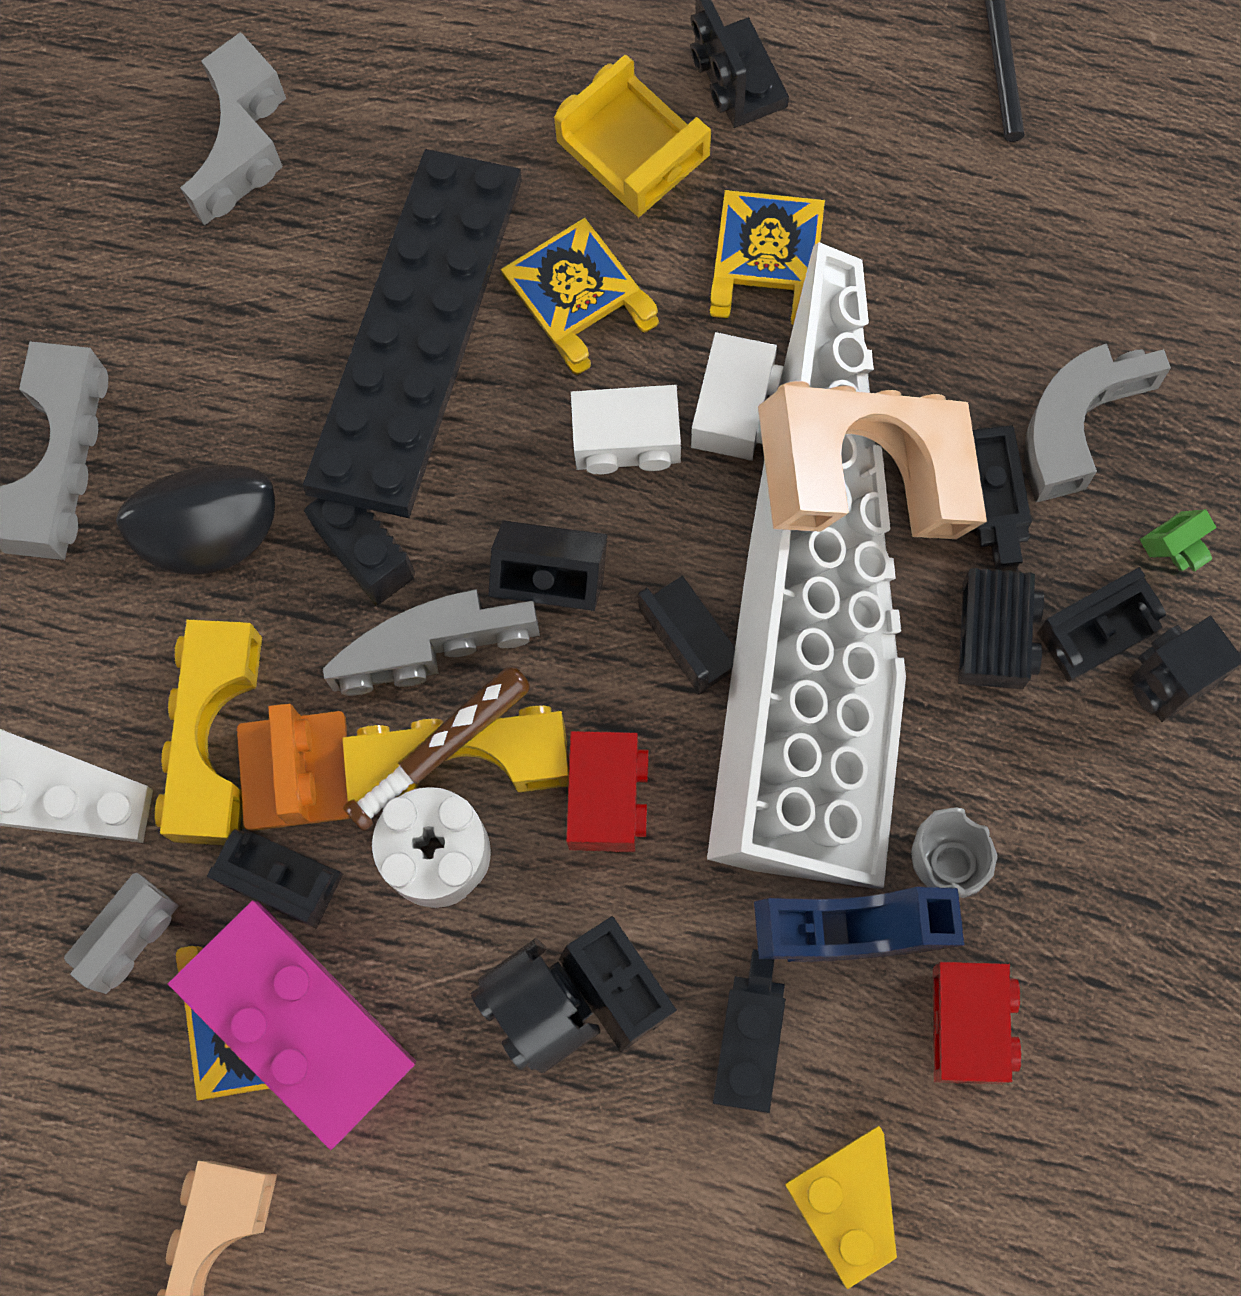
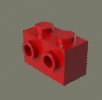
M571 731L566 841L569 850L635 852L636 837H646L647 804H637V782L648 783L649 750L638 749V733Z
M939 962L933 967L934 1082L1003 1085L1012 1083V1072L1020 1071L1019 1037H1011V1013L1019 1012L1020 987L1018 979L1010 978V964Z

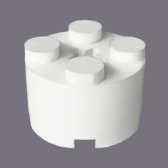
M434 787L419 788L393 798L383 808L373 833V857L380 874L401 896L420 906L439 908L458 903L467 897L466 895L482 881L489 867L491 856L490 841L479 816L467 800L445 789ZM437 837L440 843L444 845V848L436 849L434 858L428 859L422 852L421 847L428 845L430 838Z

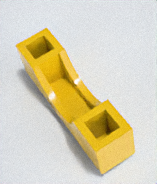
M186 620L185 635L179 636L177 639L175 663L177 668H180L178 688H172L168 701L169 718L174 720L172 739L164 743L161 758L162 770L164 773H167L165 794H159L155 805L156 826L160 827L161 835L174 843L224 845L234 829L240 830L242 817L241 790L232 782L220 777L215 771L208 753V735L215 716L228 701L239 694L256 689L262 637L251 623Z
M549 706L526 707L519 710V716L496 719L447 759L468 756L487 760L506 773L517 792L569 786V759L564 719L561 711L551 712V707ZM418 720L411 723V729L391 732L388 726H366L357 730V736L342 737L347 800L355 799L359 801L361 798H364L368 792H371L375 786H378L382 780L393 773L400 766L398 762L443 723V720ZM410 784L399 796L416 789L418 784Z

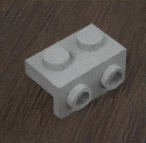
M138 873L132 874L65 955V962L74 968L70 975L87 989L107 994L110 989L117 987L125 980L134 967V960L147 944L154 942L162 935L170 924L171 915L179 905Z

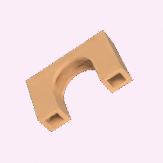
M793 381L780 385L774 394L758 406L773 529L821 532L849 513L841 459V448L845 434L861 435L875 441L896 462L904 480L912 537L958 539L987 522L968 402L946 400L945 396L940 394H931L919 398L902 396L901 392L897 390L866 393L856 392V389L852 386H837L823 389L810 387L807 382Z

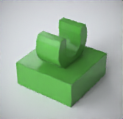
M1206 509L1181 511L1139 540L1149 557H1171L1179 571H1184L1188 567L1192 571H1196L1212 560L1210 551L1200 539L1217 527Z

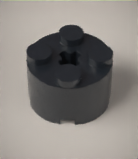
M534 938L478 979L479 987L470 994L481 1014L488 1021L496 1018L508 1036L502 1041V1045L512 1062L520 1070L528 1066L532 1071L536 1069L540 1073H545L600 1034L601 1030L598 1024L585 1023L584 1020L593 1015L589 1005L559 962H556L551 967L547 966L540 955L548 949L540 940Z

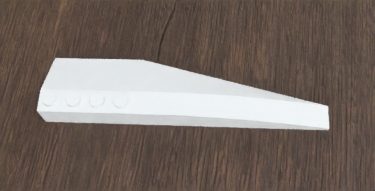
M820 242L813 246L780 385L793 381H803L813 388L830 389L837 386H852L856 389V392L870 393L868 373L873 371L874 368L872 350H867L864 341L863 327L869 323L861 259ZM845 434L841 448V459L849 513L821 532L773 529L764 460L740 608L707 860L756 872L881 889L884 888L906 673L904 658L897 657L895 634L901 632L899 610L892 609L890 581L896 579L894 558H889L885 542V533L890 530L882 446L875 445V441L861 435Z

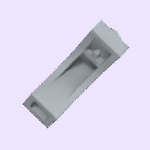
M1107 344L1080 354L1067 363L1053 377L1030 420L1024 445L1026 474L1036 503L1087 489L1097 470L1085 438V415L1103 403L1158 389L1171 369L1164 349L1145 354L1144 350L1130 351L1119 356L1113 362Z

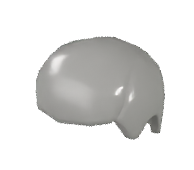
M958 807L934 811L918 828L911 849L913 869L919 879L927 887L958 888L959 898H966L977 894L994 876L998 855L992 839L989 837L988 827L970 820L966 816L965 810Z

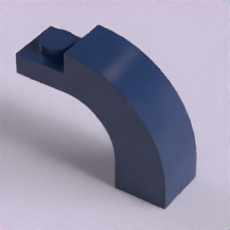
M913 887L885 894L855 898H767L754 901L759 959H787L788 962L853 960L921 953L964 945L958 888Z

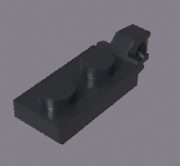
M1013 425L972 430L987 522L975 528V535H978L980 547H992L995 570L1018 572L1019 564L1023 563L1020 542H1028V539H1030L1029 527L1032 520Z
M757 949L752 951L748 978L735 976L733 990L730 989L713 1104L770 1113L786 998H783L785 984L772 982L775 959H759Z

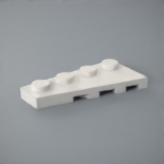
M0 729V826L143 843L153 793L150 787Z

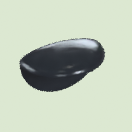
M238 465L203 466L165 476L139 489L122 504L117 513L116 522L126 543L148 563L160 569L179 574L199 575L214 573L241 562L262 543L273 522L275 494L271 480L259 470Z

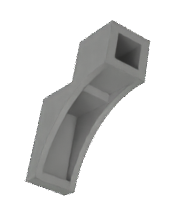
M241 32L201 60L213 89L219 95L221 110L220 126L215 144L207 160L196 174L180 188L192 212L204 225L215 217H221L230 212L239 199L254 188L262 187L269 183L276 172L283 167L273 141L255 121L271 115L278 105L286 99L277 72Z

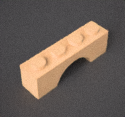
M216 1161L197 1162L196 1170H190L187 1173L181 1191V1205L187 1206L181 1230H174L167 1248L166 1264L172 1266L167 1289H161L157 1296H204L207 1275L220 1253L241 1238L264 1232L277 1174Z

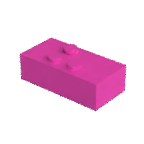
M252 900L168 983L184 1002L330 1150L416 1064V1060L258 901Z

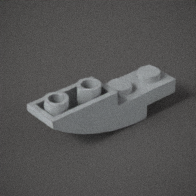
M471 590L418 605L391 617L367 631L344 648L323 668L324 679L334 692L341 691V694L346 696L366 694L373 690V685L393 681L394 685L399 687L424 683L426 676L439 674L436 653L444 652V655L447 657H462L476 652L477 646L497 643L500 648H515L529 643L530 637L540 636L534 602L528 601L482 609L477 590Z

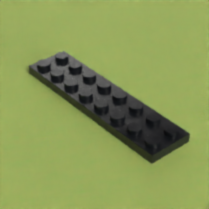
M429 149L424 150L303 482L306 496L410 518L522 182L521 168Z

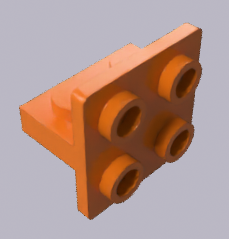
M290 703L268 706L269 720L240 723L237 726L243 825L247 830L255 831L351 819L343 808L348 802L342 738L348 736L346 716L343 712L336 711L301 716Z

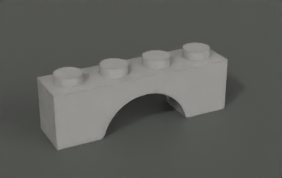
M29 342L19 390L37 410L47 415L50 424V440L44 457L32 472L18 481L0 486V550L3 553L65 560L68 544H73L76 539L78 519L75 510L78 496L85 493L88 484V469L85 465L89 446H94L98 436V420L95 415L99 398H104L108 389L107 370L91 348Z

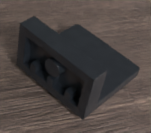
M696 0L695 14L690 16L692 30L695 35V42L690 44V52L698 72L706 71L712 83L710 84V93L719 113L726 111L733 128L787 108L789 95L750 18L747 17L724 26L712 0Z

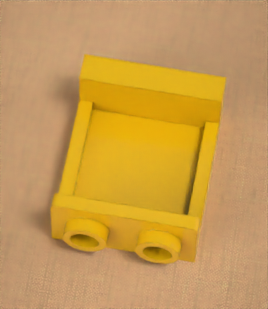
M624 55L614 64L610 63L602 67L587 88L578 95L569 96L561 103L554 116L557 142L638 218L710 156L711 129L698 117L689 124L683 121L635 76L634 61L628 55Z

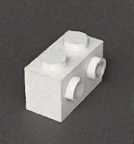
M715 332L692 425L691 448L753 460L756 443L762 444L758 406L767 399L768 395L771 396L777 391L784 366L775 364L777 345Z
M677 385L571 392L573 441L577 470L587 469L592 474H609L615 472L618 467L639 466L646 471H659L670 467L671 464L681 463Z

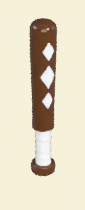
M510 666L503 669L423 742L398 762L400 766L393 773L389 774L386 779L382 780L378 786H375L371 792H368L364 798H361L359 801L355 799L348 801L343 807L346 813L362 831H367L374 824L372 818L385 807L387 802L399 796L410 784L415 783L417 785L445 760L522 699L530 689V684L526 677L516 667Z

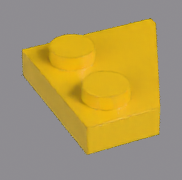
M876 1126L784 1184L846 1289L851 1288L897 1258L885 1138L880 1126Z

